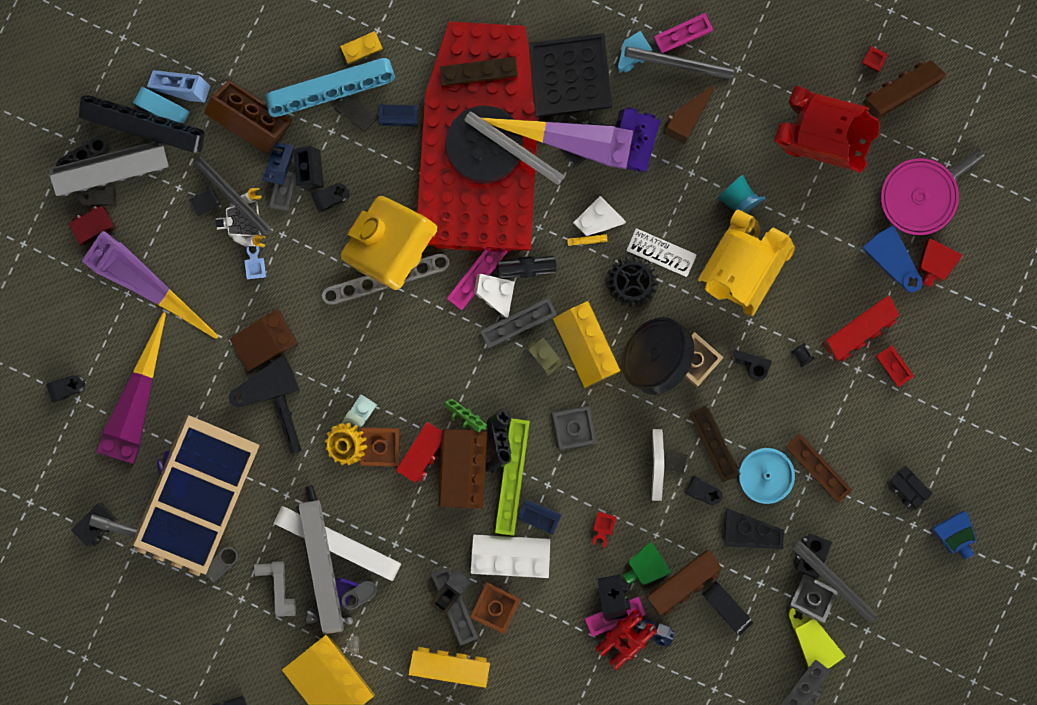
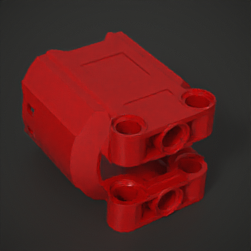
M794 86L788 103L799 114L796 125L787 122L786 124L780 123L774 141L789 155L799 158L803 156L862 173L868 165L865 158L871 142L879 135V119L870 115L867 111L870 109L869 107L810 92L806 88ZM861 139L866 140V143H860ZM856 152H861V156L855 155Z

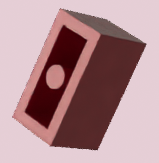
M97 205L89 210L90 213L84 216L82 214L72 219L73 222L69 223L80 245L84 246L97 239L103 231L108 233L116 229L104 206L100 207Z

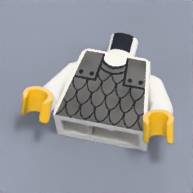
M251 188L240 197L259 215L258 203L255 200L261 199V196L255 195L259 188ZM232 203L229 208H226L225 218H216L217 230L228 229V235L235 242L245 247H265V244H261L260 241L266 237L262 236L256 227Z

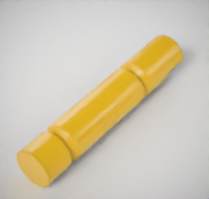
M607 234L568 238V246L607 242Z

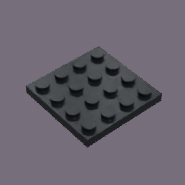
M604 33L529 43L536 117L612 108Z

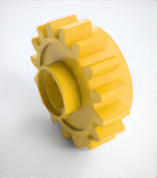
M340 423L338 426L332 427V431L327 433L328 439L325 440L327 443L325 449L328 450V456L332 457L334 462L339 461L341 465L346 463L351 465L361 460L360 457L365 455L362 450L367 448L363 444L366 438L361 437L363 431L358 432L357 425L351 428V423Z

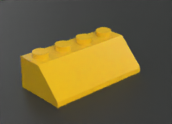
M588 301L553 318L584 388L620 372Z
M418 647V650H413L409 675L486 688L490 662H487V658L475 656V659H468V655L456 653V656H450L448 651L437 650V653L429 652V648Z

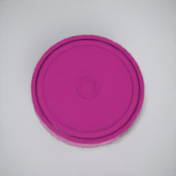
M917 158L899 164L889 173L883 184L881 202L886 217L897 229L911 235H928L942 229L953 218L958 207L959 191L955 178L946 167L930 159Z

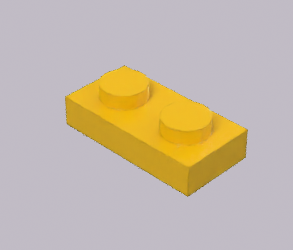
M375 31L340 46L348 65L383 50Z

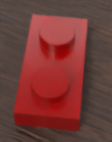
M892 345L875 356L897 388L914 377Z

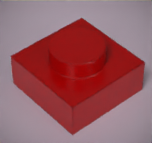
M871 46L862 64L879 73L888 54Z

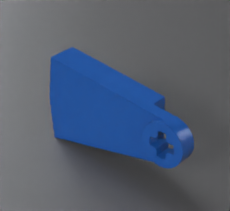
M894 225L877 234L861 248L895 283L898 282L904 290L913 293L921 288L922 278L919 276ZM909 278L912 280L916 279L915 288L914 286H908Z

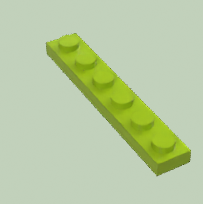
M511 418L508 435L511 461L504 466L495 530V533L513 536L515 534L530 423L527 420Z

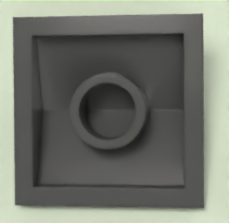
M803 574L792 595L789 606L824 624L838 592Z

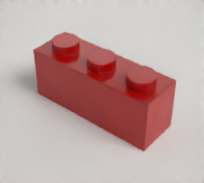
M427 422L396 471L414 483H417L418 480L421 482L427 474L424 470L428 464L432 466L437 458L435 453L438 448L441 449L442 431Z

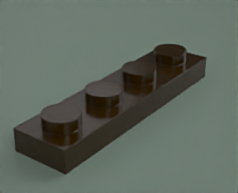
M515 57L440 66L442 87L518 77Z
M708 405L689 413L722 482L740 475L741 472Z

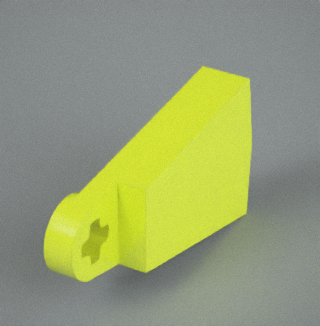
M789 609L788 616L808 668L815 660L830 668L846 657L816 620L805 614L801 615L802 619L800 620L799 618H794L796 614L795 609Z

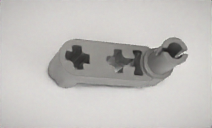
M275 561L272 564H254L255 576L272 575L274 577L276 617L296 616L295 598L286 599L284 561Z

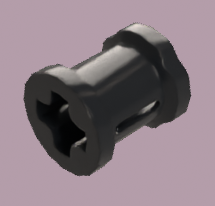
M805 343L791 351V354H794L800 362L801 368L815 359L806 349Z

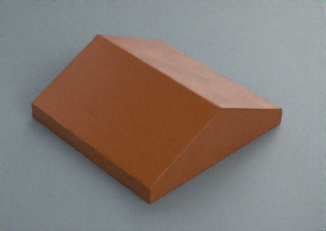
M361 427V431H363L361 437L366 438L363 444L367 448L362 450L365 455L360 457V466H399V428Z
M486 582L470 618L505 634L521 598Z

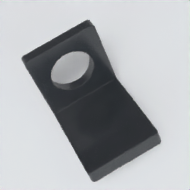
M210 185L207 186L209 190L190 199L198 216L221 205Z

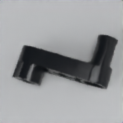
M503 409L489 417L486 422L492 459L486 462L485 471L487 473H493L496 469L504 467L511 461V449L507 425L511 422V416Z

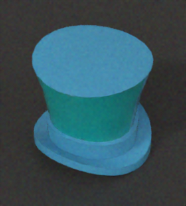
M741 175L717 197L718 200L725 203L734 212L739 209L747 214L766 199L765 196L758 197L757 194H754L744 175Z

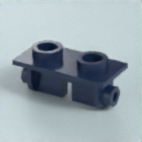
M643 617L636 624L637 626L634 631L639 633L650 623L653 625L648 631L650 632L654 628L655 622ZM659 623L657 633L650 640L655 641L660 646H670L675 631L671 627Z

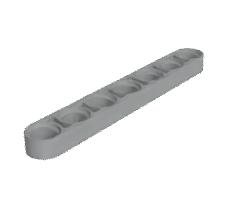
M436 254L421 259L419 264H427V272L419 273L416 266L411 269L410 275L404 280V283L445 271L449 266L448 257L445 254ZM439 257L446 260V265L443 268L435 265V261ZM364 276L326 288L322 293V298L325 303L334 305L389 287L368 276ZM371 280L373 287L370 290H364L362 287L363 281ZM347 285L355 288V292L351 296H347L344 293V288ZM328 291L336 293L334 301L326 300V293Z

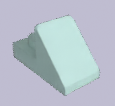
M360 395L342 423H351V428L357 425V431L360 432L361 427L365 425L377 404Z

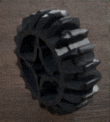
M626 256V263L619 259L618 263L620 266L612 265L616 271L609 270L608 272L613 278H607L608 282H612V284L607 286V289H614L610 296L617 294L616 302L620 298L623 299L621 302L622 306L625 305L626 301H629L628 306L630 308L633 302H635L636 307H639V300L646 304L647 300L645 297L650 300L653 298L649 292L656 293L657 291L655 288H652V286H658V282L652 280L656 279L658 275H651L655 268H647L650 265L649 261L643 265L644 258L642 257L639 262H636V256H633L631 262L629 257ZM626 267L640 268L634 274L623 270ZM643 273L648 278L647 290L640 283V277ZM618 274L625 281V286L621 291L617 286ZM637 275H639L635 282L637 285L629 286L626 289L629 283L628 278L631 277L632 279L633 277L635 278ZM631 289L642 293L636 297L625 295Z

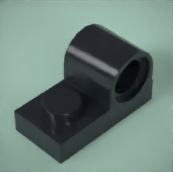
M734 350L731 359L735 360L736 364L746 366V363L750 364L748 375L754 381L763 380L767 376L772 363L771 360ZM756 366L761 367L763 370V374L760 377L755 376L753 373V369Z

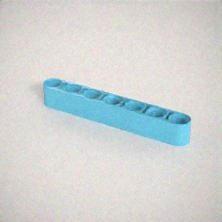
M381 58L269 92L265 96V102L269 115L278 117L390 83L394 80L395 75L390 60Z

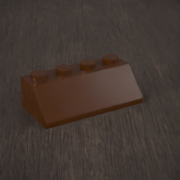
M923 60L914 66L915 70L911 72L906 70L898 75V80L893 82L891 79L882 85L883 88L876 91L874 89L866 94L867 98L863 103L866 107L870 108L868 111L871 116L879 119L940 83L946 77L945 72L932 60L926 63Z
M231 80L227 81L211 96L204 112L213 120L266 154H269L275 148V144L279 143L292 123V120L285 115L278 117L270 116L265 102Z
M442 429L438 507L483 509L487 432Z
M705 550L647 594L646 598L659 615L664 613L666 616L674 610L673 605L677 602L682 604L689 599L688 594L693 590L695 592L701 590L705 586L704 582L710 578L712 581L718 577L722 567L712 552Z

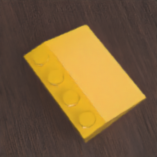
M328 634L282 669L308 705H364L375 696Z

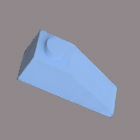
M156 70L152 71L147 85L148 89L187 101L205 103L211 87L199 75Z

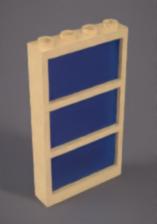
M186 415L131 545L136 547L135 551L146 554L148 551L153 553V558L164 562V559L172 561V566L180 569L185 566L190 568L189 572L194 575L200 576V573L206 575L255 458L259 444Z

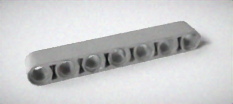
M319 500L300 503L299 511L322 632L324 635L344 631L343 619L321 503Z

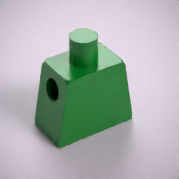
M650 541L628 561L631 570L622 576L628 585L639 579L642 585H645L672 572L652 541Z

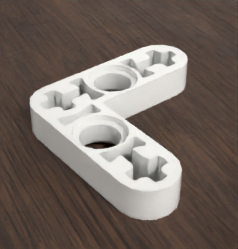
M652 429L653 473L651 498L652 501H662L664 477L662 429Z

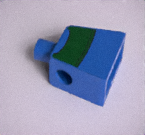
M961 511L931 528L932 532L949 553L959 551L964 560L974 555L969 545L977 540L966 511Z

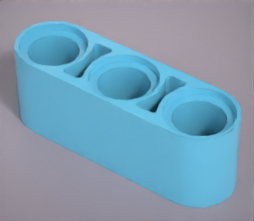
M142 86L133 101L135 106L150 114L183 124L190 113L185 108Z

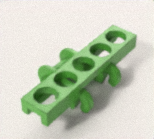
M453 399L445 401L444 407L453 413L451 420H466L462 425L463 429L472 427L477 432H480L481 429H486L487 424L480 420L479 415H473L471 409H465Z

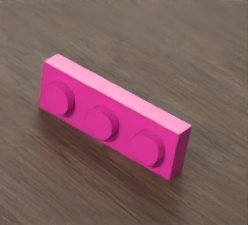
M706 13L653 38L660 53L664 54L712 32L713 28Z
M639 597L629 600L631 610H627L628 616L635 609L639 613L634 618L640 613L642 616L646 615ZM602 611L585 618V621L593 637L614 628L619 620H625L626 618L605 621Z

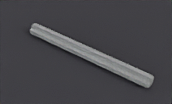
M469 112L465 117V122L558 185L563 180L564 176L473 112Z

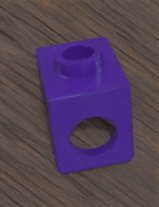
M337 577L336 587L339 603L341 595L353 586L358 587L357 583ZM348 595L345 598V603L347 605L350 601L351 595Z

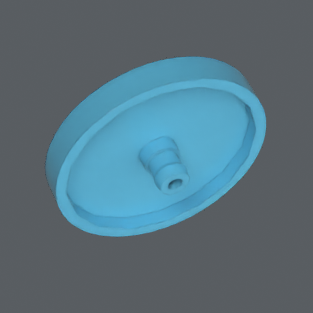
M762 448L751 452L745 457L739 468L741 474L738 475L741 489L747 497L758 503H776L784 499L794 485V467L789 458L776 449Z

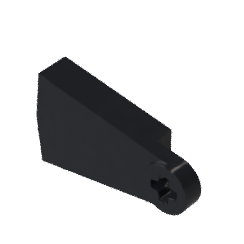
M282 355L240 386L233 389L229 394V401L233 406L240 408L298 392L300 388L292 368ZM236 393L244 395L242 398L243 402L234 401Z

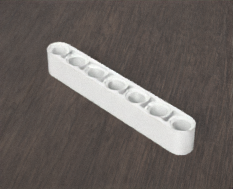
M281 506L274 524L304 538L300 514ZM325 527L331 552L391 581L394 580L401 563Z

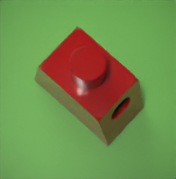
M928 239L918 266V270L925 273L922 284L931 288L935 279L941 282L944 281L958 263L962 254L932 239Z

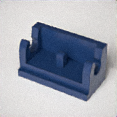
M379 104V126L417 127L418 105Z
M276 143L274 147L283 151H272L263 180L283 185L293 159L294 145Z
M526 500L518 519L553 534L561 514Z

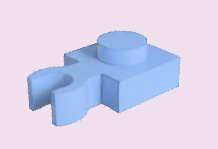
M247 246V254L250 256V259L244 260L247 279L266 277L264 258H258L259 246H256L257 251L255 253H251L249 246Z

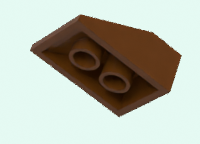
M711 86L678 109L674 115L670 114L664 126L667 129L665 134L685 145L715 88Z
M278 309L230 338L248 372L298 345L296 338Z

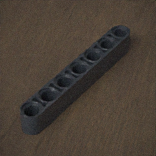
M84 95L80 98L79 117L84 120L189 152L198 153L202 151L205 132L200 128L98 97Z

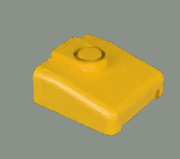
M378 196L368 212L362 210L347 235L351 238L343 249L341 258L360 273L393 290H398L403 286L404 280L411 269L419 264L422 252L432 236L437 232V225L423 215L385 196Z

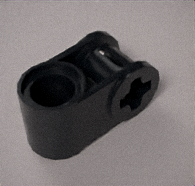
M337 183L328 188L318 190L312 193L311 196L318 212H323L346 201L349 198L350 192L344 184ZM339 188L341 190H345V192L342 193V197L336 195L338 193L337 189Z
M74 375L46 384L52 403L80 393L86 386L84 378ZM74 381H78L79 383L76 385V387H72Z
M693 475L684 492L709 505L719 504L723 497L720 489ZM714 491L717 492L716 496L719 499L711 501V497L708 494H712Z

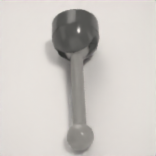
M308 608L306 623L318 622L320 619L318 610ZM351 617L342 618L343 622H346L348 625L353 623Z

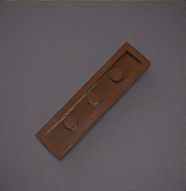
M800 433L785 446L837 503L852 491L847 483Z

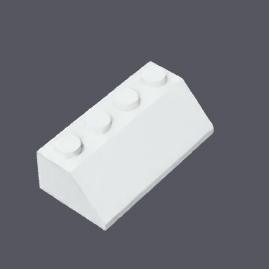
M473 535L471 574L549 578L550 539Z

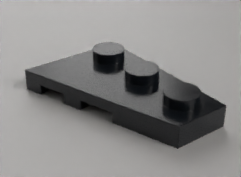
M726 508L725 546L783 549V529Z

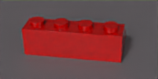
M889 295L821 343L835 362L839 359L841 362L851 356L849 353L855 348L858 351L866 345V339L871 337L873 340L881 334L880 329L884 326L889 328L897 322L895 318L899 316V313Z

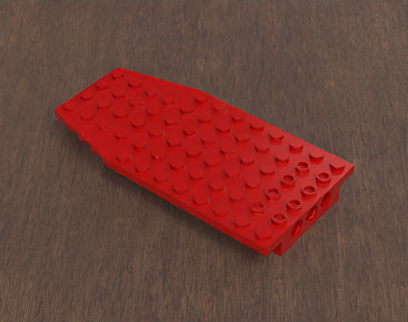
M449 21L425 93L418 213L437 225V232L432 236L427 245H434L435 249L468 251L489 250L496 252L508 251V253H512V250L531 251L535 169L520 160L516 169L505 179L491 184H478L466 180L453 169L446 151V137L450 125L459 114L472 107L493 106L504 110L514 120L538 121L535 111L530 50L525 26ZM509 57L516 58L518 77L442 87L440 66ZM522 136L523 148L536 156L537 140Z

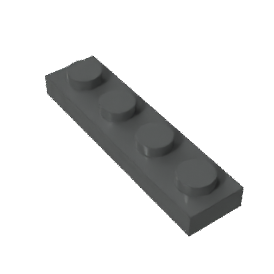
M547 298L481 330L480 333L489 349L557 316V313L550 299Z
M450 567L431 574L438 592L452 575ZM460 596L447 614L460 646L478 639L462 596Z

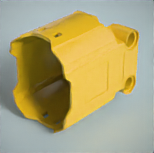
M738 209L733 214L730 227L709 259L698 281L706 282L704 290L718 300L727 298L742 306L744 313L753 317L783 264L793 255L795 246L789 235L774 227L769 232H766L762 241H760L758 238L761 230L759 222L753 216Z

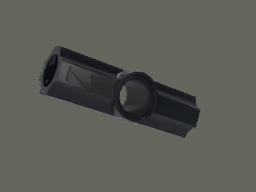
M526 256L519 257L517 260L498 261L499 278L518 276L520 278H530L539 274L556 273L557 270L555 256L538 258Z

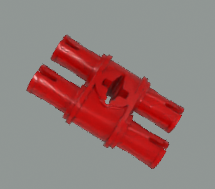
M636 609L625 620H619L618 624L606 633V638L595 647L597 652L604 648L600 653L601 656H605L614 646L620 651L609 661L611 666L615 664L613 667L615 670H618L627 660H632L635 654L646 647V642L657 633L655 627L648 632L653 626L650 623L639 633L632 629L643 619L641 613L634 618L639 613Z

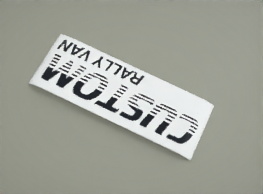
M637 228L626 250L685 277L688 276L696 258V254Z

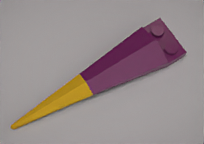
M165 312L162 313L103 431L97 449L99 454L133 465L135 463L141 446L151 385L166 317Z

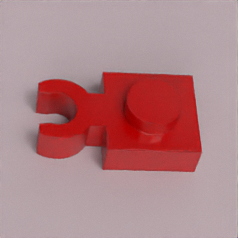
M602 512L597 513L593 530L598 531V534L594 536L592 544L595 545L596 540L601 538L603 540L602 547L607 545L606 534L612 535L616 516Z

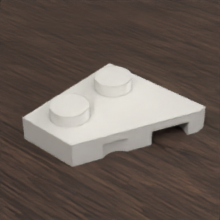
M601 196L573 222L585 236H591L626 223Z
M477 274L474 293L479 298L484 299L491 308L497 310L502 317L508 318L515 282Z

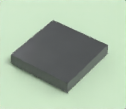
M590 406L552 413L559 451L597 444Z

